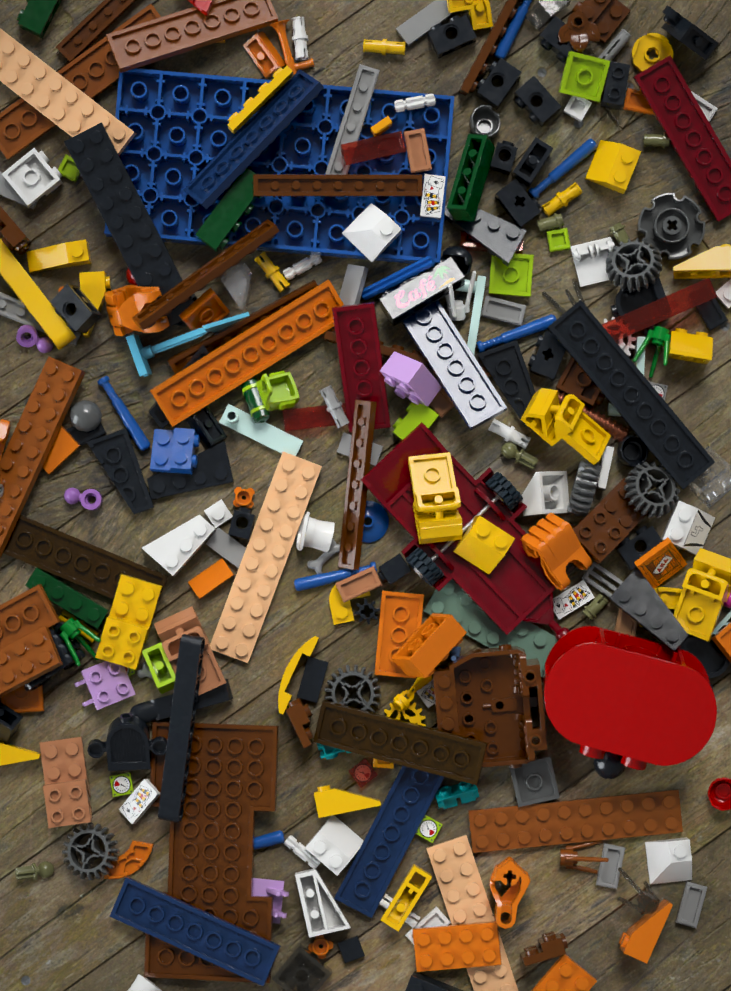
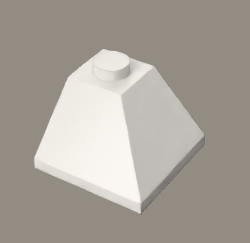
M371 203L342 234L365 257L373 262L401 234L402 229L387 214Z
M545 471L534 474L522 494V503L527 506L523 511L524 516L568 513L567 471Z
M685 837L645 842L649 884L692 880L690 839Z

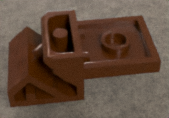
M625 478L573 528L582 547L597 564L646 516H641V510L634 511V505H628L631 501L630 498H624L627 491L623 490L626 485L624 482Z

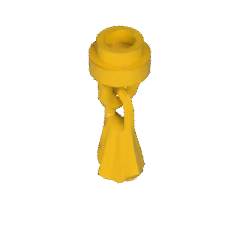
M432 676L427 678L417 677L409 690H405L394 697V702L392 703L394 708L400 712L406 710L414 699V694L432 681Z

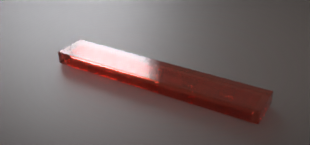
M706 278L601 325L615 341H618L716 298L717 295L710 278Z

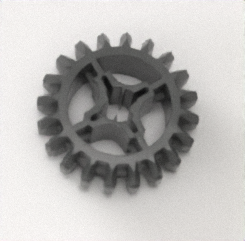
M628 238L627 243L624 244L620 241V247L614 246L613 251L609 252L608 258H606V273L610 282L613 281L615 287L620 286L622 291L628 288L631 293L633 288H636L640 292L641 287L648 289V283L655 284V279L660 277L662 257L658 248L655 249L653 243L648 244L646 239L640 242L637 238L635 242H631ZM643 257L647 258L650 261V264H647L646 261L643 260ZM618 266H621L625 270V272H621L618 269Z
M582 460L579 463L568 502V513L583 517L588 515L600 474L599 464L593 465L586 460Z
M655 461L650 464L644 462L642 465L635 466L634 470L628 473V477L624 481L626 485L623 490L627 491L624 498H630L631 501L628 505H634V511L641 510V516L648 514L649 518L654 516L658 518L666 515L675 507V503L679 500L677 495L680 493V490L676 488L678 486L677 482L673 481L671 475L663 469L661 464L656 466Z
M346 665L347 672L343 673L342 668H338V672L341 675L331 674L335 681L327 680V683L332 685V688H325V692H331V696H326L325 700L332 699L334 703L345 706L350 701H357L363 706L360 710L375 712L370 706L372 704L379 706V703L374 701V698H381V694H375V690H380L381 686L374 687L373 683H376L378 679L370 680V677L373 675L372 671L365 675L366 667H363L361 672H358V665H354V671H350V666ZM349 675L362 677L356 685H349L342 678ZM366 683L369 684L371 690L369 702L360 693ZM337 684L346 693L340 703L337 702L335 696ZM344 685H346L348 688L352 687V689L353 687L357 688L359 685H361L357 691V695L361 699V701L358 698H349L347 701H345L349 695V692L347 691L348 689Z
M90 822L87 827L85 824H80V830L74 828V835H67L70 842H64L63 845L68 846V850H63L62 854H68V857L64 858L63 861L66 863L70 862L67 869H74V876L80 874V879L87 877L88 880H93L94 876L97 879H101L102 873L104 875L109 874L107 867L110 869L115 868L111 862L118 861L117 857H113L114 853H119V849L113 847L118 844V841H111L115 835L114 833L107 834L109 828L104 827L102 829L101 824L98 823L94 827V824ZM92 834L85 845L78 844L83 837ZM99 837L104 842L105 852L99 847ZM83 848H91L94 852L99 853V855H91L88 851L83 850ZM76 851L81 853L83 865L79 863ZM95 859H103V861L97 867L90 869L91 864L93 865Z

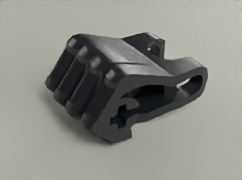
M64 621L49 627L63 665L25 684L24 688L26 691L37 689L48 682L60 670H67L76 665L65 641L59 635L62 633L59 628L65 623ZM69 638L79 661H81L86 656L81 649L77 650L81 647L80 643L76 639L71 641Z

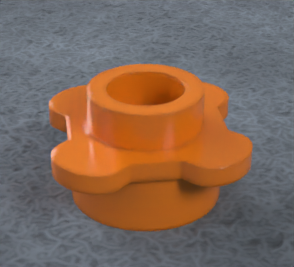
M236 487L234 489L236 495L233 505L237 508L240 506L252 508L254 505L252 501L255 494L254 489Z
M324 935L315 936L316 939L308 945V949L310 952L318 955L319 959L326 958V953L333 948V942L326 940Z

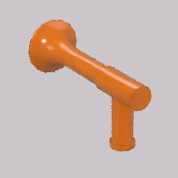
M290 20L272 23L270 26L278 34L285 58V65L293 71V75L299 69L315 67L312 58L298 63L294 62L286 35V24Z

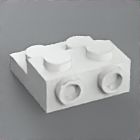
M35 148L2 173L28 207L33 205L42 196L50 194L62 184L60 179L62 174L55 166L51 169L47 164L49 161L48 157L42 150L38 153Z

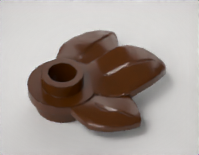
M580 11L570 14L567 23L560 28L558 33L559 42L566 43L570 41L572 48L577 53H582L586 49L589 40L599 42L601 37L597 25L588 21L587 16ZM576 18H580L582 24L577 26L575 25L574 20Z

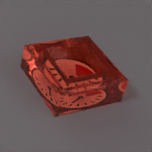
M365 758L349 770V773L361 788L378 775Z

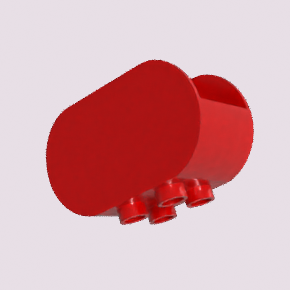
M582 626L563 635L555 643L547 656L543 671L544 703L547 715L555 729L563 737L573 743L580 744L579 752L585 756L604 759L605 752H610L622 756L621 764L632 769L645 770L647 763L669 766L689 760L705 747L712 736L717 717L715 695L704 666L696 656L686 650L678 648L676 652H673L665 644L597 626Z

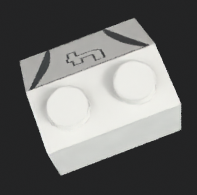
M678 501L675 503L676 505L672 510L661 539L665 540L668 537L675 547L696 555L699 549L703 548L715 517L696 507Z

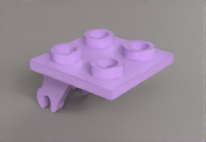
M108 661L82 670L81 674L84 679L74 683L75 687L87 684L92 699L83 702V707L94 703L96 710L135 695L125 667Z
M253 878V896H273V923L280 924L281 917H287V913L281 911L283 896L289 897V892L284 891V881Z

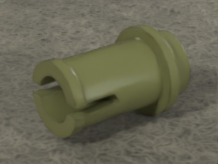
M665 132L662 134H644L643 146L662 147V149H665V147H669V138Z
M554 213V216L536 220L540 233L557 227L561 229V226L564 225L561 213Z
M621 222L609 229L611 230L610 234L614 235L618 244H620V241L625 244L629 236L624 229L625 225H622Z
M600 593L588 606L583 607L582 613L589 620L596 619V615L609 603L606 598H602L603 595Z

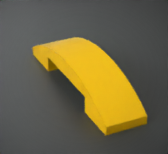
M317 636L308 640L298 649L285 669L278 695L280 714H284L292 697V694L285 692L298 662L302 654L311 657L319 639Z

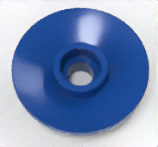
M366 501L365 518H371L372 523L370 525L364 524L362 542L370 543L384 536L388 529L389 518L386 510L380 504L374 501Z

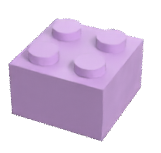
M395 351L380 370L385 377L384 381L391 387H394V393L402 399L407 397L416 405L420 403L428 407L442 388L423 363Z

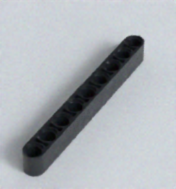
M183 634L180 640L158 810V819L180 823L183 816L205 647L204 637Z

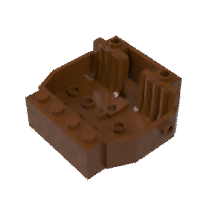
M511 644L499 645V648L470 650L456 658L455 661L449 662V666L435 667L433 682L438 730L487 742L482 767L509 765L510 768H520L522 764L535 761V751L547 750L541 673L538 658L526 659L524 649L512 646ZM527 673H533L534 678L532 680H528L526 678ZM536 686L537 696H530L529 687ZM465 694L471 695V699L469 701H465L463 699V696ZM499 701L504 704L500 709L495 706ZM531 707H538L540 727L532 728ZM472 715L473 720L467 722L465 716Z

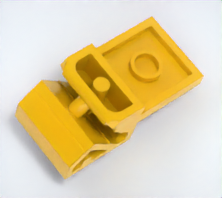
M539 389L532 396L520 419L551 446L563 439L593 465L599 462L611 437L607 431L582 411L585 404L575 395L567 394L560 405L558 390Z
M450 452L408 457L414 494L413 510L419 544L461 540L463 536L462 517L457 508L461 507L458 487H456Z
M700 548L694 558L693 567L686 573L682 584L683 589L673 615L687 634L710 642L723 604L728 601L731 594V559Z
M121 574L95 658L135 670L138 668L143 654L142 650L147 642L152 626L151 623L162 589L161 585Z

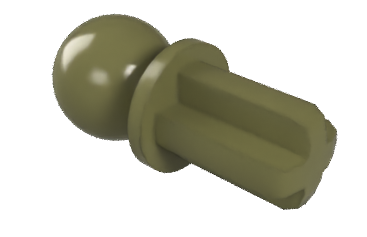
M507 442L501 447V454L504 458H515L516 464L518 462L530 469L535 468L538 459L524 452L523 448L521 451H518L517 446L511 442Z
M48 861L41 862L38 867H36L35 863H32L31 866L15 868L17 880L29 878L37 880V875L42 878H49L54 873V866Z

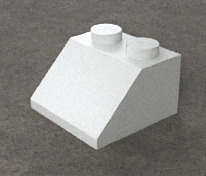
M332 815L305 846V849L338 876L358 852L364 840L335 815Z

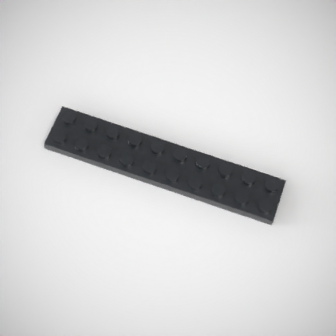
M101 122L64 141L137 285L142 287H159L161 295H164L182 282L183 279L103 123ZM191 296L188 301L177 305L170 314L166 315L170 326L182 321L179 315L194 302Z
M579 300L548 326L549 330L681 489L686 488L715 463L582 300Z

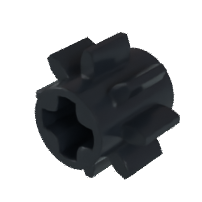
M365 598L363 605L356 604L360 609L354 612V614H360L359 622L367 619L369 625L372 617L376 620L378 619L374 614L380 611V609H374L375 601L368 604ZM366 605H368L369 609H373V613H370L368 618H366L365 614H361V610H364Z

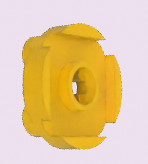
M649 33L640 37L635 42L631 51L632 64L639 72L648 69L668 56H671L672 59L674 56L669 40L658 33ZM652 49L656 50L655 54L658 55V58H653V60L649 59L647 52H651Z

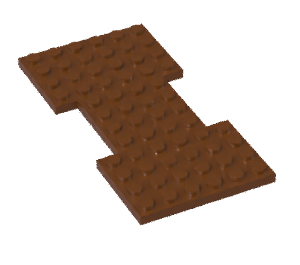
M154 721L152 723V739L161 736L168 740L170 722ZM195 723L182 820L180 823L170 821L168 892L163 893L272 941L273 896H253L255 811H276L279 726ZM152 752L151 783L161 793L166 753L164 755H156ZM160 796L150 807H159ZM145 934L144 977L252 982L156 937ZM271 972L266 983L271 982Z

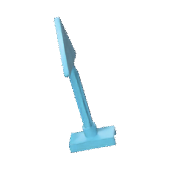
M249 312L206 324L202 326L203 328L195 329L154 346L148 345L143 347L139 335L132 334L127 336L126 340L139 376L147 377L152 375L147 359L155 357V354L200 338L208 332H218L250 315Z

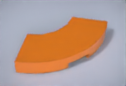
M133 840L130 848L124 854L117 857L118 861L111 862L115 868L110 869L107 867L109 874L105 875L104 879H119L136 872L149 858L154 844Z

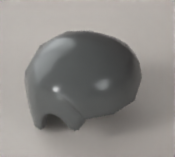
M480 105L474 109L470 116L469 126L474 134L488 135L489 138H492L501 127L500 115L492 109V106Z
M82 400L71 408L70 422L77 430L89 432L95 430L101 423L102 413L94 402Z

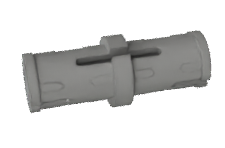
M330 385L320 390L319 392L328 407L326 409L331 413L337 428L350 423L341 407L343 404L341 401L339 402L332 386Z

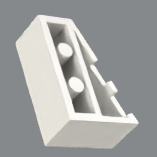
M198 515L142 547V549L175 577L216 529L201 515Z
M317 869L296 872L295 877L309 938L351 928Z

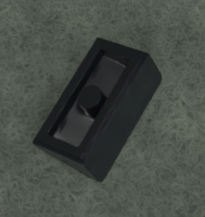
M208 406L186 418L191 429H195L197 435L200 436V443L205 450L227 438V435Z

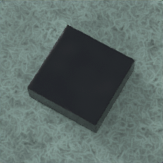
M358 935L338 942L345 963L365 956Z

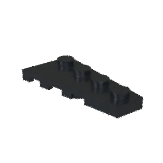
M225 441L197 454V467H193V474L160 472L147 478L151 499L233 483L234 480Z

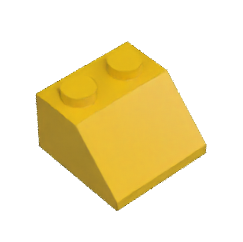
M600 140L585 179L624 194L641 151L621 143Z
M675 328V331L669 333L671 339L669 342L668 358L700 364H708L712 360L713 338L708 337V333L696 332V334L687 333L688 330Z
M479 515L474 517L453 552L489 575L505 556L515 538Z

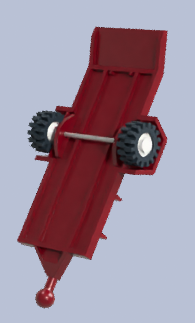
M421 422L361 479V482L383 507L414 538L401 551L406 561L426 583L438 591L453 579L505 635H508L521 621L548 625L555 632V638L558 641L570 630L561 627L554 620L553 591L556 587L545 575L540 556L538 558L528 556L522 547L521 538L527 533L514 519L527 506L521 502L523 497L520 495V492L501 473L496 472L494 474L489 467L475 480L451 455L456 487H458L461 507L457 508L462 517L463 535L474 517L480 515L515 538L505 556L489 575L453 552L460 540L419 544L413 510L414 494L408 457L448 453L433 433Z

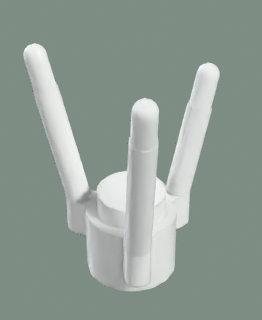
M476 271L472 272L465 304L461 300H455L452 284L448 285L449 294L445 297L449 318L453 321L464 320L466 318L465 313L470 312V301Z

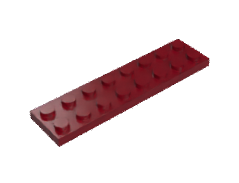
M668 56L633 78L712 215L718 222L731 214V159L672 57Z

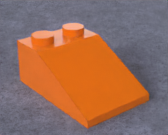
M666 899L662 900L628 928L626 933L623 932L618 942L621 951L647 964L673 904Z

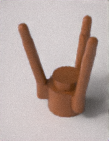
M603 840L566 845V849H560V866H566V869L597 874L598 871L575 864H577V861L608 862L609 859L580 857L577 851L573 850L601 844Z

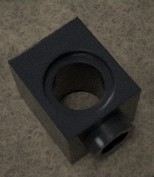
M508 141L497 143L490 170L510 175L518 149L514 147L515 144ZM501 152H506L509 154L510 159L508 161H501L498 155Z
M240 507L239 511L234 510L228 535L250 540L256 517L251 514L252 510ZM241 517L248 519V526L244 529L237 527V520Z
M399 553L379 566L381 571L378 572V575L383 583L388 581L391 585L411 572V569Z

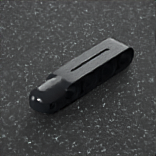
M225 679L226 684L198 696L197 709L232 700L233 695L228 679ZM173 694L136 704L131 708L130 713L141 718L145 723L168 718L171 716Z

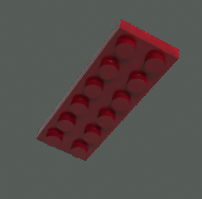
M375 302L332 307L346 414L350 422L348 423L349 432H352L355 400L377 402L374 429L391 427L384 381L385 377L380 372L383 367Z

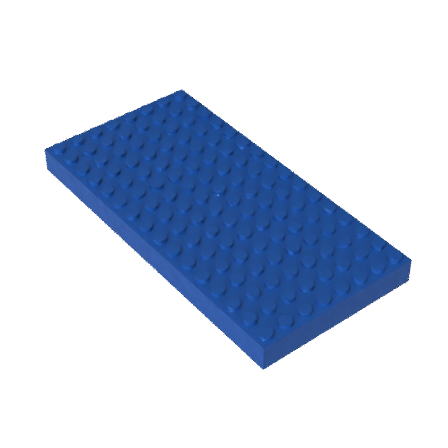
M137 68L122 73L119 71L115 117L136 133L121 153L120 158L163 242L207 246L195 234L229 188L207 209L188 196L183 189L268 103L267 101L235 134L228 129V119L235 112L239 113L244 108L243 104L250 97L254 99L259 94L258 89L265 82L269 84L272 80ZM323 85L324 88L319 92V95L305 107L302 113L298 114L290 122V125L247 168L255 174L325 175L352 87ZM374 89L348 175H422V193L425 174L446 176L441 219L420 217L422 196H263L261 199L257 198L253 203L255 207L249 216L244 215L241 219L242 225L236 233L232 231L228 237L230 241L226 247L229 248L268 219L276 224L279 232L275 234L272 240L261 244L257 250L369 260L342 232L372 203L387 214L402 229L401 234L375 261L413 264L427 256H431L435 264L440 263L455 96L434 94L436 100L434 106L427 107L425 105L424 108L405 109L403 112H396L394 106L396 100L403 99L405 101L406 98L421 95L425 97L427 94ZM389 116L392 121V127L378 137H374L371 133V127ZM425 128L432 171L411 174L404 132ZM105 223L104 234L106 235V237L113 238Z

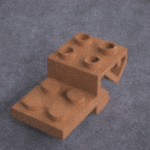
M193 606L154 623L157 634L162 642V647L175 674L182 635L186 634L205 638L198 696L227 683Z
M82 737L40 742L48 828L92 822V807L89 799L91 798Z

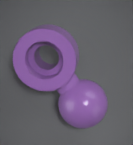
M23 325L18 329L16 339L21 346L32 347L37 345V349L42 353H48L53 349L51 339L49 337L39 338L38 332L33 326ZM28 332L31 335L25 336L24 333Z
M68 488L64 493V499L67 503L76 504L81 502L84 508L91 511L97 510L103 502L102 495L95 489H87L80 493L76 488ZM94 496L96 498L95 503L90 504L89 499L90 497Z

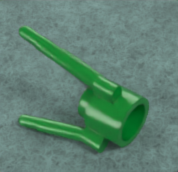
M654 326L653 330L649 329L647 337L632 360L634 363L637 362L651 339V343L656 345L649 378L653 377L659 352L663 346V365L666 366L668 363L671 335L669 334L670 330L664 327Z
M70 618L59 628L62 631L59 635L65 641L76 665L80 666L81 663L69 638L71 640L76 638L95 660H98V658H95L96 653L79 635L81 633L80 630L97 642H101V639L84 627L78 619L75 621L73 618Z

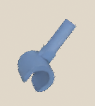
M453 647L449 652L448 657H451L452 661L460 657L461 647Z

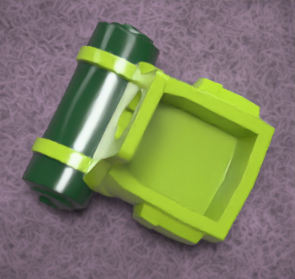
M280 371L271 373L268 376L263 374L258 381L256 378H250L241 384L242 393L245 396L254 423L266 422L270 418V411L294 407L300 398L290 372Z

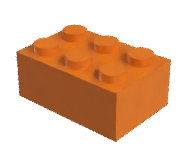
M432 613L395 653L392 659L407 676L430 677L435 672V667L448 658L449 652L453 647L458 646L463 641L462 637L467 632L451 614Z

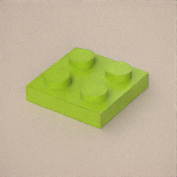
M569 51L558 92L600 102L610 61Z
M515 254L509 267L504 265L503 261L496 255L495 257L491 255L488 294L531 297L534 255Z

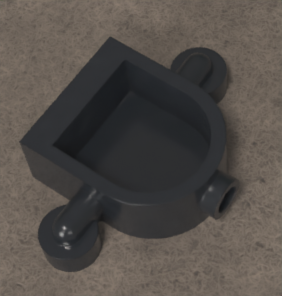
M668 5L663 10L665 14L663 20L665 23L661 28L707 60L713 50L716 51L720 44Z
M660 278L655 279V284L648 283V289L641 287L640 292L636 288H633L631 293L628 288L623 291L620 289L615 297L614 305L610 306L613 317L622 318L624 323L627 324L629 322L633 326L645 324L646 326L643 329L644 337H647L649 329L653 330L654 326H658L653 320L672 313Z
M695 636L688 637L679 648L692 653L704 666L708 678L717 677L727 669L730 661L712 640L714 636L711 637L710 642Z
M123 713L110 724L106 741L99 739L90 741L87 752L92 758H100L104 752H107L108 771L151 769V750L156 755H164L166 753L167 739L161 736L150 739L149 728L141 718L133 716L131 713Z

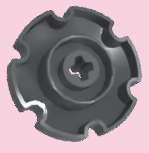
M664 193L654 197L650 201L652 207H644L639 215L637 231L642 232L645 236L641 242L646 239L648 244L653 243L655 249L658 248L660 255L665 254L668 261L680 260L689 256L692 253L691 246L695 245L698 247L705 233V222L698 219V216L702 213L700 207L687 196L677 199L675 193ZM674 223V229H671L669 231L667 229V227L669 226L668 224Z

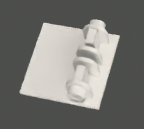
M611 237L570 246L580 287L609 280L606 273V258H608L609 252L613 251L615 246Z

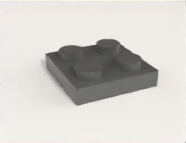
M550 756L535 759V761H531L528 764H522L520 768H510L518 807L560 798Z

